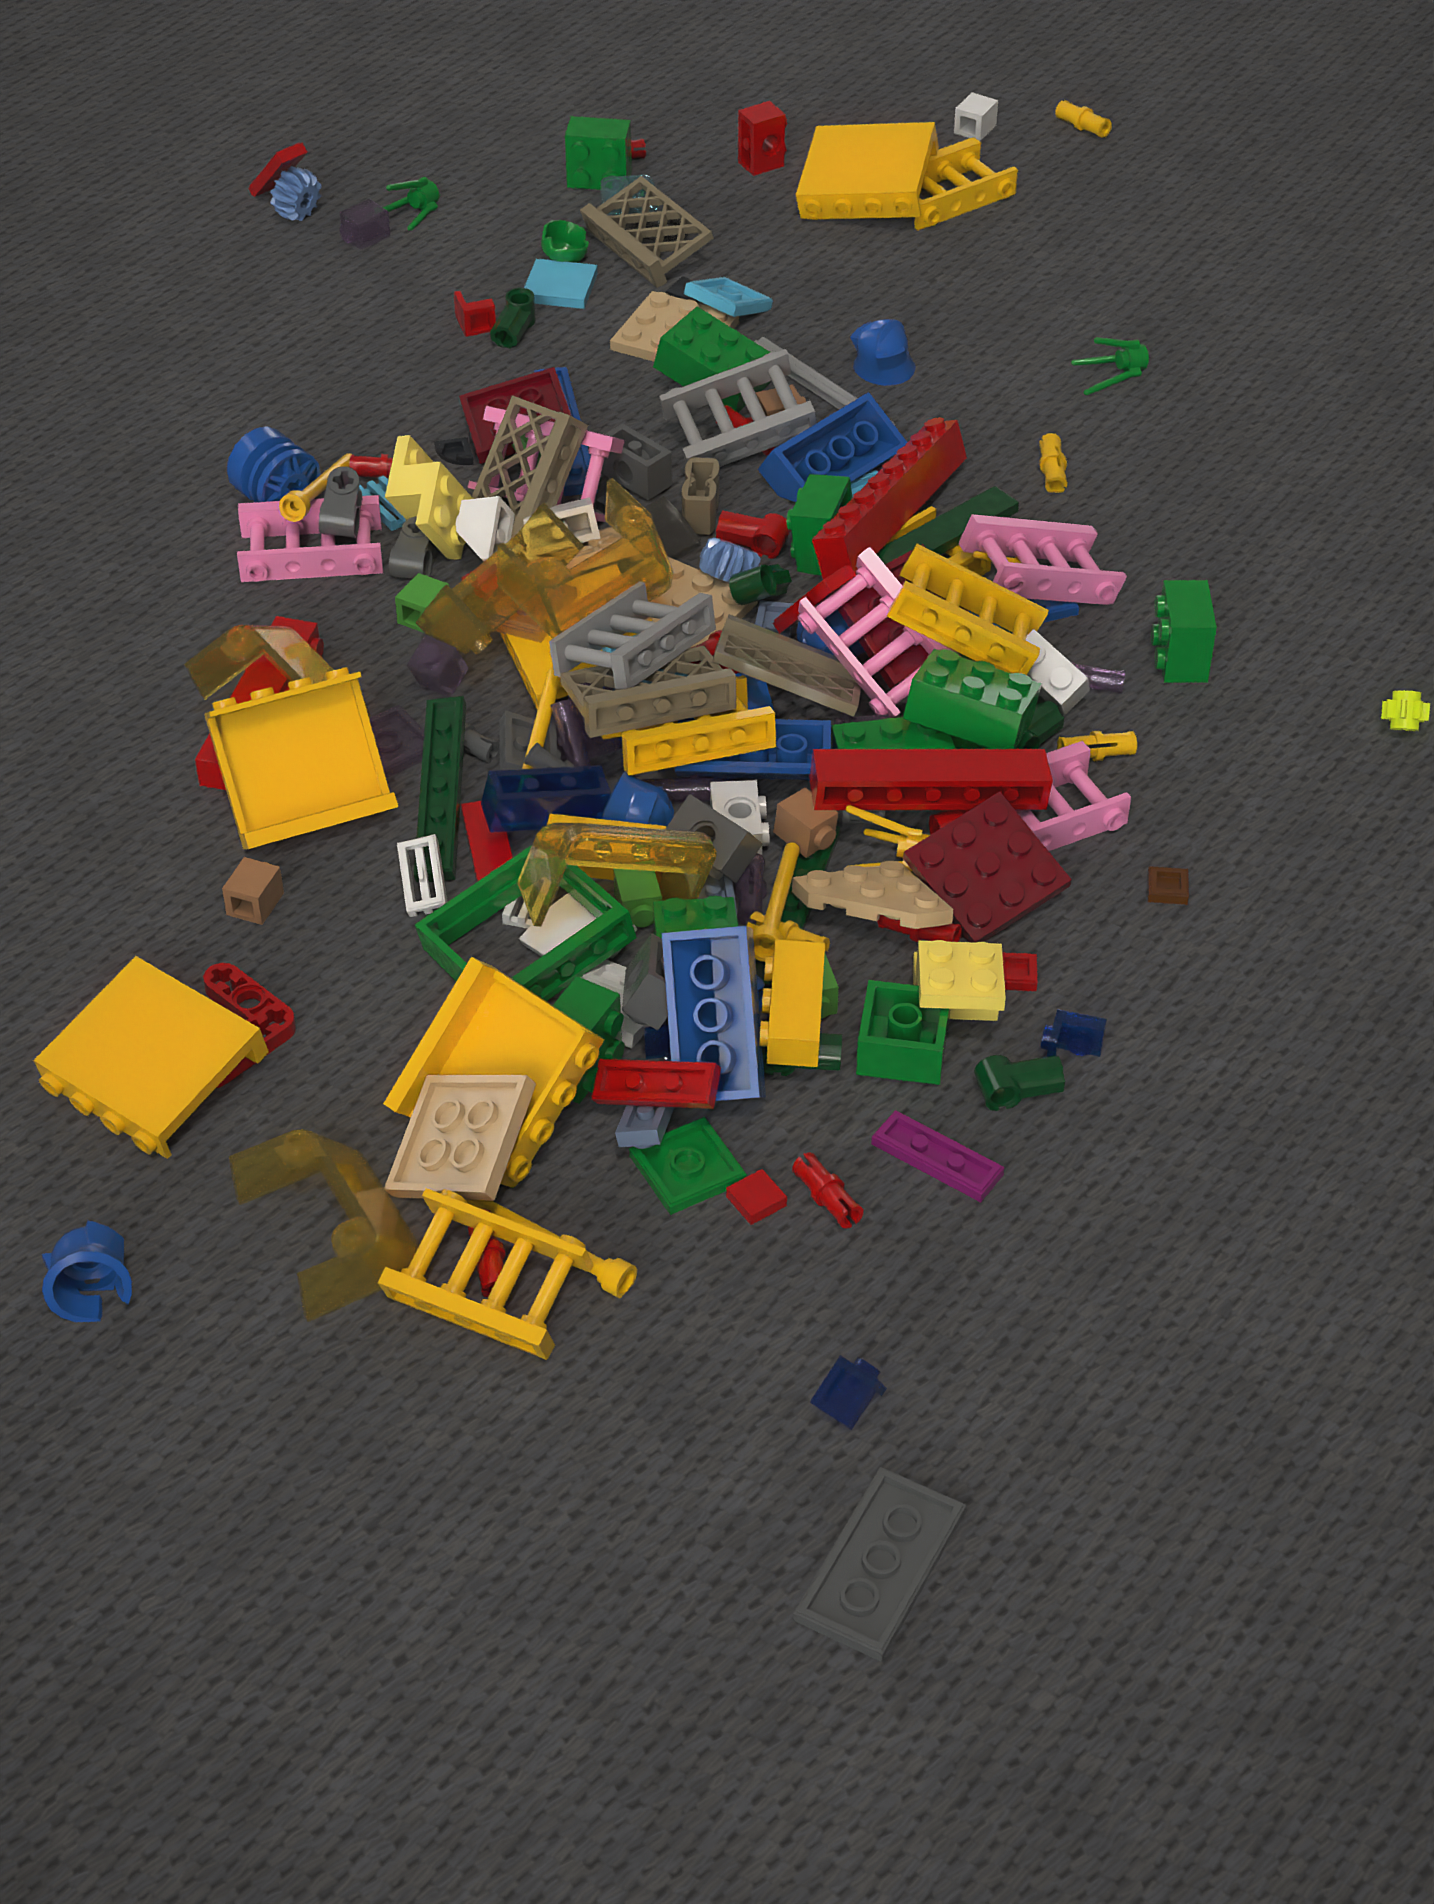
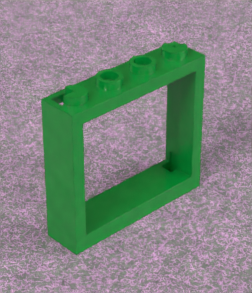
M544 837L415 924L423 949L457 981L467 963L448 945L546 878L551 877L592 913L596 919L512 977L513 980L545 1001H548L568 987L576 976L582 977L637 937L629 911Z

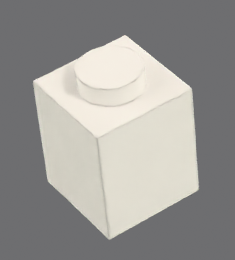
M971 93L955 108L954 133L968 138L975 137L981 141L996 126L998 100Z

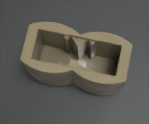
M691 457L686 463L685 482L682 486V528L685 533L710 535L716 528L720 467L717 459Z

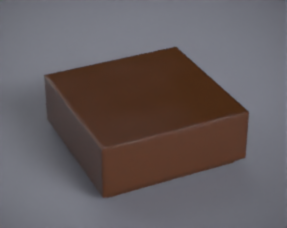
M1148 867V902L1188 905V869Z

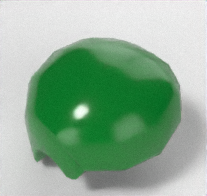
M552 220L544 225L541 247L550 260L579 263L585 257L589 241L586 240V231L583 227L564 220Z

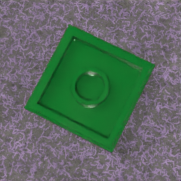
M705 1117L665 1133L660 1145H654L645 1149H638L634 1146L629 1148V1157L670 1215L726 1191V1187L747 1177L743 1168Z

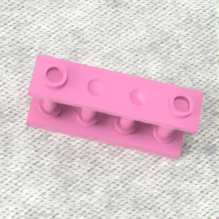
M486 406L483 420L495 422L493 429L497 430V434L506 410ZM520 413L517 414L515 419L517 428L530 421L528 415ZM546 421L540 425L544 438L550 435L555 422ZM533 429L525 434V437L528 438L526 448L537 442ZM586 430L581 444L589 446L588 453L591 454L581 499L590 497L594 506L604 459L609 457L610 452L622 454L625 440ZM506 444L505 447H504V449H503V452H502L503 459H505V454H506V450H507V445H508V444ZM539 451L527 458L531 471L536 468ZM522 468L519 477L523 476ZM500 474L494 476L490 481L489 488L491 493L501 488L498 487ZM469 481L468 488L475 489L477 482ZM527 484L514 491L517 501L522 502L528 490ZM563 487V490H562L561 495H560V497H559V500H558V502H557V505L562 504V503H561V500H562V495H563L564 487ZM594 512L596 521H606L607 515Z
M379 495L362 496L359 529L356 536L357 544L335 545V535L321 534V546L301 548L300 535L320 533L319 514L324 498L312 500L309 513L297 522L288 521L281 515L279 510L280 501L239 503L238 516L242 538H250V551H237L241 582L383 573L380 543H371L370 530H382ZM286 536V548L264 550L265 537Z
M972 514L958 543L963 552L973 553L974 551L986 553L997 569L993 582L1027 599L1109 605L1115 602L1127 578L1124 572L1103 571L1099 569L1089 554L1098 533L1093 526ZM1006 556L1018 557L1021 563H1011ZM1036 559H1047L1052 566L1040 565ZM1066 561L1078 562L1082 569L1070 568Z
M869 547L858 555L856 563L858 570H856L857 575L815 608L806 597L799 602L798 612L800 615L798 619L807 632L810 634L816 632L871 699L869 705L878 718H899L901 712L895 705L909 695L912 679L920 667L886 694L872 676L913 644L916 646L921 644L929 655L934 648L938 650L952 649L905 626L903 628L904 633L863 665L848 648L887 618L888 610L902 587L900 582ZM873 586L882 597L879 600L880 604L841 635L837 636L824 619L865 587L870 589Z
M1083 741L1046 753L1053 779L1048 804L1058 817L1040 822L1031 810H1016L1048 851L1107 830L1115 831L1128 823L1131 796L1126 792L1109 799L1105 797L1088 777L1091 750ZM1074 783L1092 805L1074 811L1055 787Z

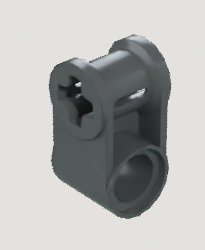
M338 467L328 476L324 501L321 504L319 514L320 534L356 537L358 534L362 492L359 488V476L350 467Z
M417 516L409 518L404 522L396 544L391 549L389 557L391 577L413 579L418 573L429 577L431 575L433 563L438 555V548L415 525Z

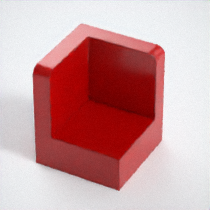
M461 291L454 292L455 316L465 337L490 332L496 323L495 305L492 299L466 303Z

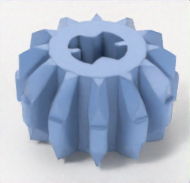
M291 166L287 172H281L279 180H274L276 185L270 191L273 195L270 204L275 207V211L280 216L286 219L289 218L292 221H302L305 215L311 216V210L317 207L316 202L322 196L319 193L322 184L317 181V177L312 172L300 167Z
M714 537L708 539L705 547H703L699 567L702 572L729 582L733 574L759 566L761 558L750 549Z

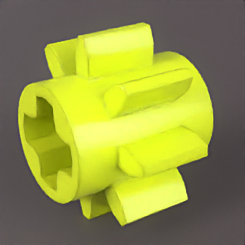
M1393 691L1392 700L1382 701L1381 719H1389L1391 730L1419 731V722L1429 721L1430 703H1422L1421 692Z

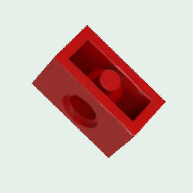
M767 101L738 110V163L753 176L784 167L787 119L784 112L772 102Z

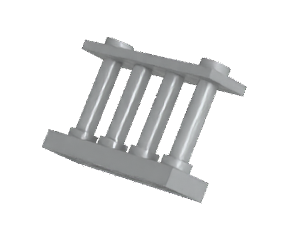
M786 349L768 353L757 360L687 386L671 389L669 392L659 396L665 420L677 416L690 446L682 448L685 464L691 457L717 459L719 467L785 443L817 423L811 401L797 404L785 378L786 375L791 374L789 355ZM772 381L785 410L766 416L753 387ZM741 393L753 422L734 428L721 399ZM709 404L722 434L702 440L690 411Z
M639 581L549 641L554 676L560 677V673L568 672L583 662L611 668L615 689L636 686L716 630L712 595L698 593L679 607L648 601L646 584ZM648 617L658 618L660 620L654 622L645 619H647ZM626 632L636 633L638 635L635 637L625 636L623 634H625ZM604 647L616 649L612 653L601 651Z

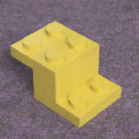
M410 435L398 436L385 498L406 520L417 516L415 525L447 559H461L466 542L456 532V517L459 515L461 500L473 499V497L441 462H433Z
M919 940L918 952H914L913 984L919 986L920 1008L950 1009L949 1019L998 1021L999 1011H1004L1006 1000L1002 944Z

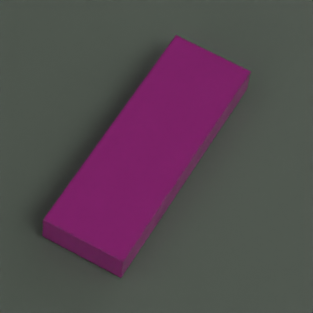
M897 1110L889 1116L872 1136L871 1144L980 1203L1004 1176L1005 1167Z

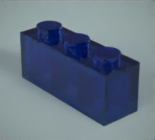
M601 765L489 771L481 806L490 832L546 829L549 814L601 819L611 791Z

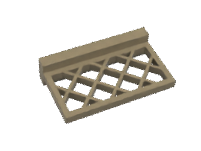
M642 176L599 207L595 208L589 203L580 209L588 231L657 288L667 283L665 274L714 238L708 228ZM640 190L646 191L645 197L632 198ZM663 205L662 211L649 212L650 206ZM643 207L642 213L628 214L629 208ZM614 209H622L621 215L608 216L607 214ZM681 219L680 225L666 226L667 220ZM660 221L659 227L645 228L647 222ZM639 223L638 229L625 230V225ZM685 234H700L693 240H684ZM678 235L677 241L663 242L664 236ZM657 237L655 243L642 244L643 238ZM674 251V254L664 261L659 258L660 252Z
M515 396L511 397L472 497L473 499L494 496L502 498L507 495L510 509L515 513L510 546L526 552L530 550L523 519L557 505L588 425L568 414L556 412ZM520 407L527 409L530 421L517 428L515 419ZM550 419H555L556 421L550 435L544 438L540 425ZM533 429L537 442L524 449L520 436ZM513 441L517 454L504 461L502 456L503 449L506 444ZM540 451L541 458L537 468L531 471L527 458ZM520 462L523 476L511 482L507 469ZM500 474L504 487L491 493L489 488L490 481L494 476ZM527 484L528 490L525 498L517 504L514 490Z
M728 615L716 645L712 662L850 716H855L859 705L861 687L835 655L733 615Z
M705 646L687 649L660 669H663V672L656 671L644 679L651 681V684L640 682L631 688L615 689L613 671L607 667L595 666L560 673L561 684L584 717L585 731L590 738L736 709V675L731 668L722 669L719 664L712 662L713 656ZM699 660L701 661L699 665L693 664V663H688V662H694V661H699ZM677 672V673L687 674L688 676H687V677H685V676H680V675H676L675 673ZM585 682H586V683H591V685L588 686V685H583V684H580V683H585ZM604 686H605V687H610V688H614L615 691L606 690V689H602V688H603Z

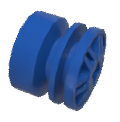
M268 426L255 428L245 434L235 444L228 458L227 465L229 482L236 490L255 503L280 501L290 491H302L321 475L319 463L311 454L304 451L300 446L295 445L277 429Z

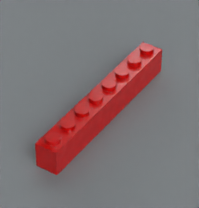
M934 418L926 421L924 426L910 437L911 440L904 447L898 449L897 454L889 462L883 464L882 469L875 476L871 477L868 483L860 491L856 492L853 498L845 506L841 507L829 522L823 525V529L812 539L823 579L845 565H850L856 574V570H858L856 567L858 555L869 547L877 554L965 461L967 456L958 420L944 421V418Z

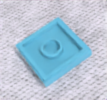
M536 259L524 288L530 289L534 293L535 304L585 309L598 275V266Z
M726 277L692 281L686 283L684 290L685 295L732 317L767 312L771 309L773 303L770 297Z

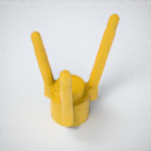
M851 805L846 807V812L900 833L899 836L869 828L863 831L864 835L898 844L896 857L903 858L904 851L930 836L923 834V830L909 828ZM904 860L897 861L902 863L908 870L913 872ZM867 863L855 866L866 868L880 866L881 863Z

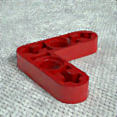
M218 963L210 966L205 971L203 979L208 997L259 1027L262 1036L266 1034V1037L263 1038L269 1053L295 1034L296 1024L292 1009L239 968L230 963ZM229 980L231 989L233 990L232 992L230 990V987L227 984H225V982H228ZM246 999H256L260 1001V1003L253 1008H243L239 1006V1004ZM244 1057L216 1088L226 1085L254 1065L255 1062Z

